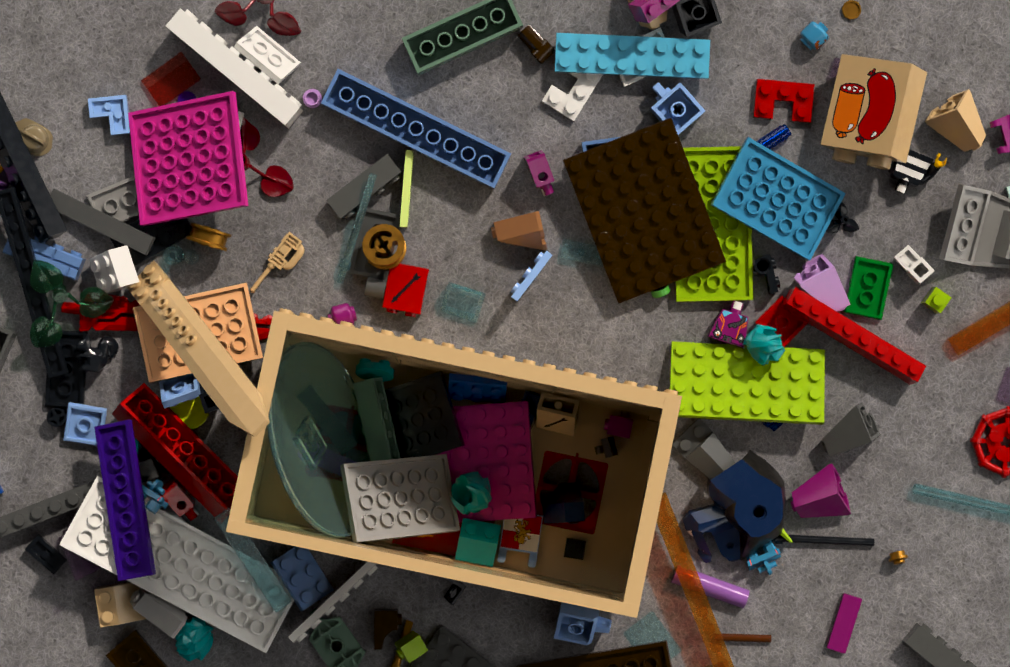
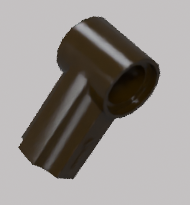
M530 25L517 35L540 64H543L556 51Z

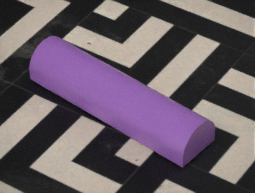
M678 564L671 579V583L740 608L745 607L750 592L748 589Z

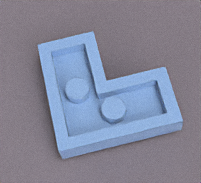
M127 95L88 99L90 118L109 117L110 133L112 136L130 134Z

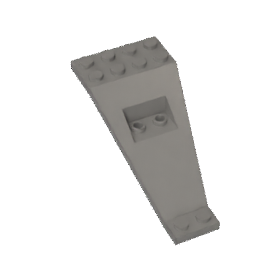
M958 184L939 259L972 266L1010 268V198L990 190Z

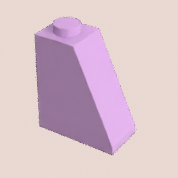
M823 254L812 258L810 261H806L802 266L803 271L795 275L794 279L801 288L833 310L840 312L851 305L835 267Z

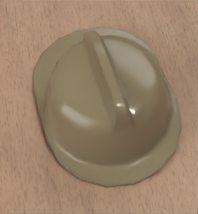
M27 118L15 122L31 155L43 156L52 149L53 136L47 128Z

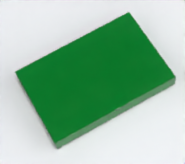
M855 256L847 293L851 305L844 309V313L882 320L893 269L892 263Z

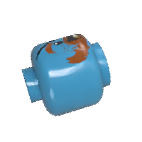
M810 22L801 31L800 35L802 38L800 40L810 50H818L829 39L826 33L828 28L822 22L819 24Z

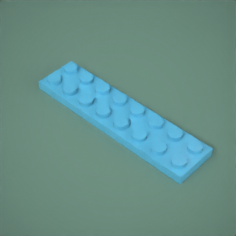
M556 33L555 72L696 79L709 78L710 40Z

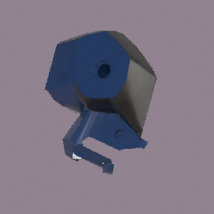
M749 450L743 459L712 480L708 478L707 491L714 504L689 510L682 518L686 531L694 537L698 547L697 553L703 562H712V555L703 537L704 532L712 533L723 557L732 562L742 561L782 534L786 504L785 481L774 467Z

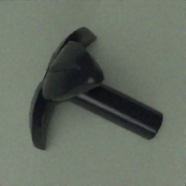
M843 202L840 203L835 213L838 220H831L826 230L828 233L838 232L840 225H843L844 230L847 232L859 230L857 222L846 216L848 211Z

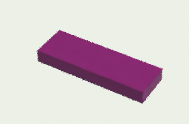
M843 593L826 648L846 653L862 598Z

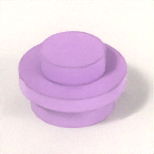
M309 89L304 93L303 102L307 107L316 108L321 104L322 95L318 90Z

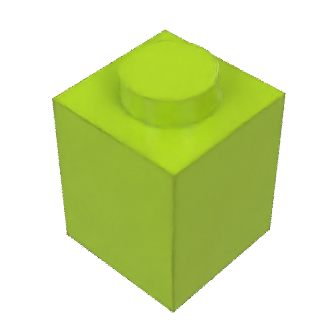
M931 287L921 303L936 314H940L952 297L937 287Z
M414 631L394 643L397 648L395 650L400 660L404 659L408 663H411L428 651L420 635Z

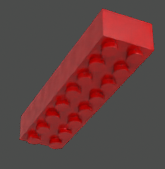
M143 383L117 406L112 415L119 422L132 420L134 437L222 523L230 515L238 476L169 407L164 409L161 399Z

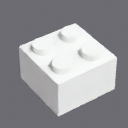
M127 245L107 250L89 259L91 270L94 272L96 286L101 295L120 291L139 282Z

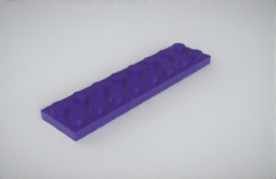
M132 420L95 426L118 581L156 575Z

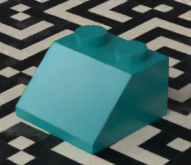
M463 518L455 560L493 567L501 525Z

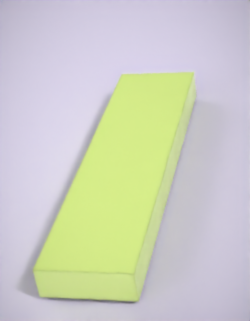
M406 150L400 228L408 227L414 158L412 150Z

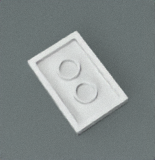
M258 26L254 27L237 41L234 46L235 49L277 84L282 82L301 63Z

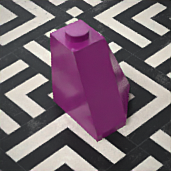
M832 463L792 492V509L794 512L797 511L801 518L845 516L851 514L847 494L840 483V475Z

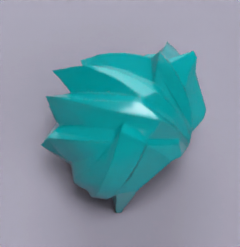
M757 324L748 333L742 345H746L751 356L764 366L765 364L768 365L769 361H778L785 352L780 338L782 335L775 333L777 331L776 328Z
M477 471L462 474L459 478H456V482L451 489V500L458 511L468 515L471 512L477 513L488 507L492 499L488 477L482 478Z
M197 617L186 620L185 625L175 637V640H177L175 644L177 647L176 651L189 662L196 658L201 661L213 645V634L211 631L214 628Z

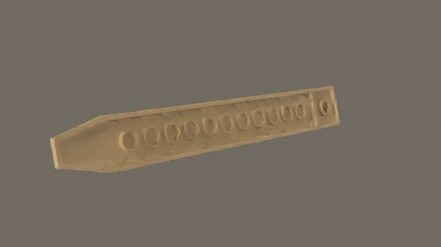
M153 260L138 275L139 282L127 287V289L146 311L226 419L234 426L256 437L270 423L261 393L163 269Z

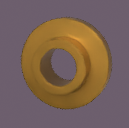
M904 550L889 554V562H893L894 565L903 564L905 559L908 558Z

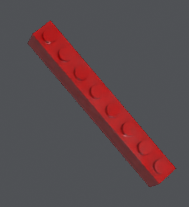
M797 287L789 290L780 306L909 385L917 383L926 368V365Z

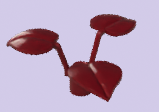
M251 0L243 9H241L240 4L237 2L225 1L215 8V13L226 23L240 26L247 20L245 12L256 0ZM257 0L261 4H270L271 18L268 19L267 25L273 32L284 36H294L301 33L298 22L292 15L287 12H277L274 14L273 3L275 0Z
M243 117L240 135L244 170L250 168L264 177L261 181V189L267 196L280 197L291 192L294 189L293 180L283 167L272 165L268 167L266 174L250 164V160L245 153L246 150L252 151L259 145L260 133L254 125Z

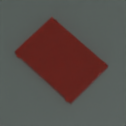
M181 51L141 81L157 104L163 106L199 82L201 78Z

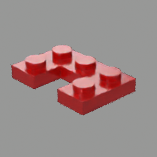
M757 79L753 118L773 119L774 101L776 100L793 102L791 121L811 123L815 84Z

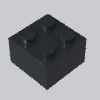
M680 0L672 6L680 33L686 37L722 23L715 0Z

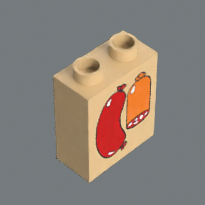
M842 54L821 140V145L834 150L832 159L843 163L855 164L857 155L868 157V166L884 170H890L892 161L906 163L927 72L911 63Z

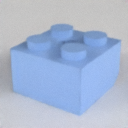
M659 82L652 87L658 95L655 98L658 102L650 108V111L659 121L672 118L678 135L705 112L703 107L681 83L672 90L669 87L664 89ZM674 106H676V108H678V106L681 107V115H678V113L675 114L673 112L675 110Z
M561 602L554 639L589 645L592 643L595 632H610L612 620L599 616V610Z

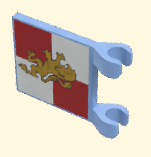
M537 515L536 518L503 520L497 558L499 563H504L507 550L530 553L528 567L534 568L536 566L543 516Z

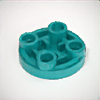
M362 358L359 364L356 365L355 374L365 380L382 377L383 382L394 378V369L387 360L371 362L370 359Z

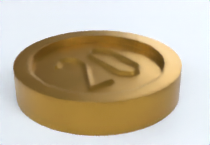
M849 0L844 3L842 14L847 19H856L861 14V6L857 1Z

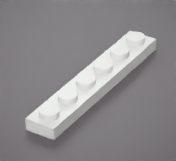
M366 562L288 638L293 643L296 641L300 643L307 636L305 633L310 628L315 629L322 622L320 618L324 614L330 615L336 609L334 605L338 601L342 603L349 597L350 594L348 592L353 587L357 589L364 582L362 578L365 575L371 576L378 569L377 563Z

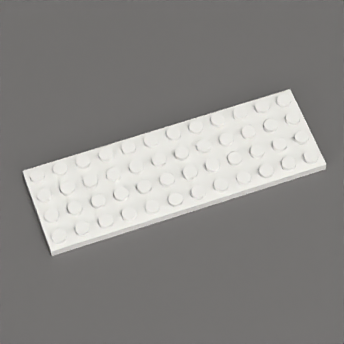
M97 476L59 545L117 575L103 480ZM146 509L156 575L128 579L126 581L267 653L294 601L277 572L161 509L156 514Z

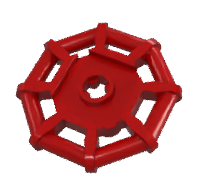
M1010 406L987 415L983 414L973 437L970 438L979 467H984L1000 475L1002 478H1007L1010 475V467L1008 468L1007 462H1010V443L1009 447L1001 445L1004 437L1010 439ZM1004 417L1003 423L997 425L992 423L993 420ZM986 426H988L990 432L986 439H983L981 436ZM980 443L986 444L988 455L984 456ZM992 457L1002 461L1001 467L989 462Z

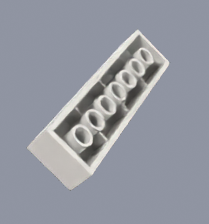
M180 8L167 23L166 27L289 129L303 112L300 108L302 104L292 95L288 98L286 96L287 92L277 83L272 85V79L263 71L258 73L256 71L257 67L248 59L243 61L241 59L243 55L232 46L229 49L227 47L228 43L218 34L213 36L211 28L204 22L199 24L197 22L198 18L188 9L184 12Z

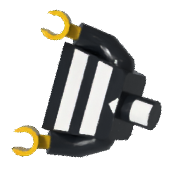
M909 149L907 162L892 161L890 170H888L891 173L890 177L898 180L894 191L905 194L909 185L913 187L924 185L936 175L941 167L946 165L947 157L944 161H939L938 159L941 154L938 153L935 162H933L934 159Z

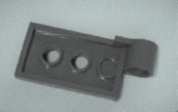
M365 207L362 209L350 273L368 277L364 296L384 299L390 269H378L368 262L362 248L363 238L377 224H388L398 229L400 222L399 214ZM381 236L376 238L373 243L378 239L381 247L384 248L388 255L387 258L391 257L392 255L388 247L383 243Z

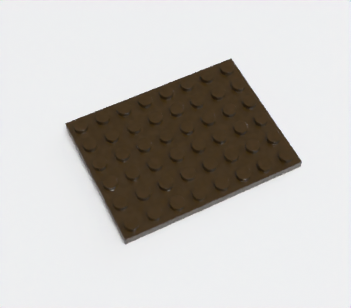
M672 118L665 119L563 160L618 304L726 262Z

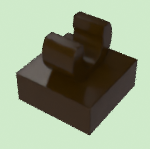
M614 436L601 439L602 445L594 447L596 455L604 453L605 458L618 455Z

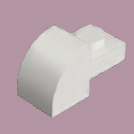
M909 245L894 257L895 261L907 272V275L919 285L935 272Z

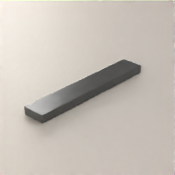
M53 189L51 198L59 213L144 255H148L155 237L57 189Z

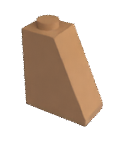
M539 211L493 222L494 227H491L493 239L497 238L498 242L541 251L547 250Z

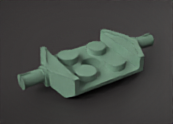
M315 608L309 614L312 615L317 609ZM337 616L326 619L321 617L320 620L322 622L314 629L309 640L327 666L358 667L366 651L363 650L343 622L342 617ZM339 641L342 644V650L334 651L331 647L332 643Z

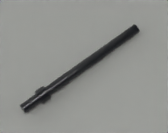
M781 535L771 540L774 544L789 542ZM789 535L793 543L874 546L875 543L872 538Z

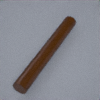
M714 633L713 641L771 643V635Z

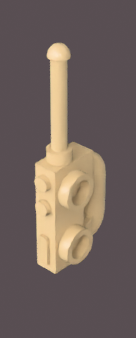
M291 232L284 236L279 246L273 249L274 252L272 254H269L268 267L255 284L250 287L251 293L256 292L255 290L275 266L280 270L282 268L290 270L297 264L304 254V246L299 238ZM292 249L296 250L295 254L288 262L285 258L288 256Z

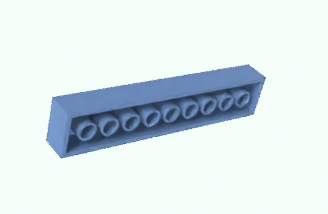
M337 69L321 101L323 106L492 189H495L511 157V153L340 69Z

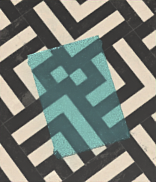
M653 611L649 612L625 631L626 635L631 638L635 645L667 640L670 659L682 651L681 647L678 646Z

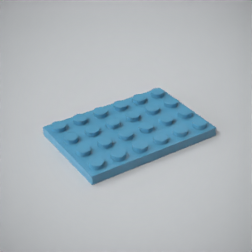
M746 137L711 206L810 261L846 193L755 140Z

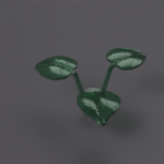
M34 260L30 274L31 287L39 293H48L51 290L54 301L51 319L49 320L41 316L31 325L30 339L33 346L36 348L48 347L56 344L61 339L62 328L60 324L54 322L58 303H63L67 298H70L80 305V313L83 316L94 318L104 314L111 307L114 301L113 297L101 288L88 287L81 292L79 301L71 293H67V289L63 285V274L56 266L45 261Z

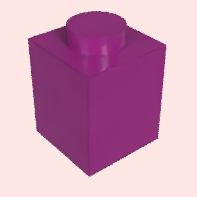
M610 415L609 419H605L603 430H607V435L630 439L633 419Z

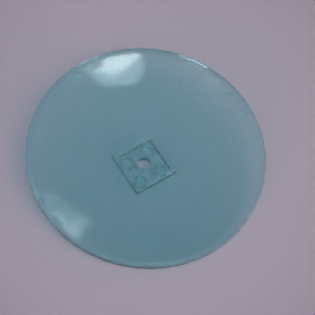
M300 342L282 351L268 416L270 423L267 425L273 459L287 494L296 509L311 526L330 537L342 538L351 536L352 532L340 465L371 461L366 449V439L362 432L363 425L358 414L357 399L353 392V383L355 382L342 363L330 351L315 343Z

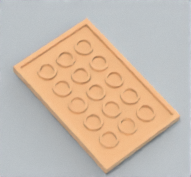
M247 283L184 296L237 364L263 358ZM142 306L133 307L149 383L192 374Z

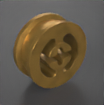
M190 223L192 230L190 236H186V239L198 242V244L204 246L207 245L211 248L227 251L225 245L227 239L231 238V234L205 225Z
M376 225L363 238L362 248L366 259L372 266L378 269H392L398 266L406 255L404 237L392 225ZM379 236H381L383 243L385 244V246L388 247V250L391 253V255L394 252L395 245H398L397 251L394 255L387 258L388 255L384 248L381 247V244L378 241V239L375 241V247L371 249L373 241Z

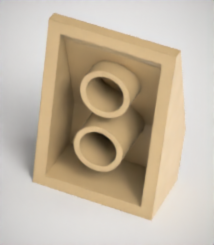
M127 582L94 589L100 628L146 619L134 610L130 603L132 594L138 591L140 587Z

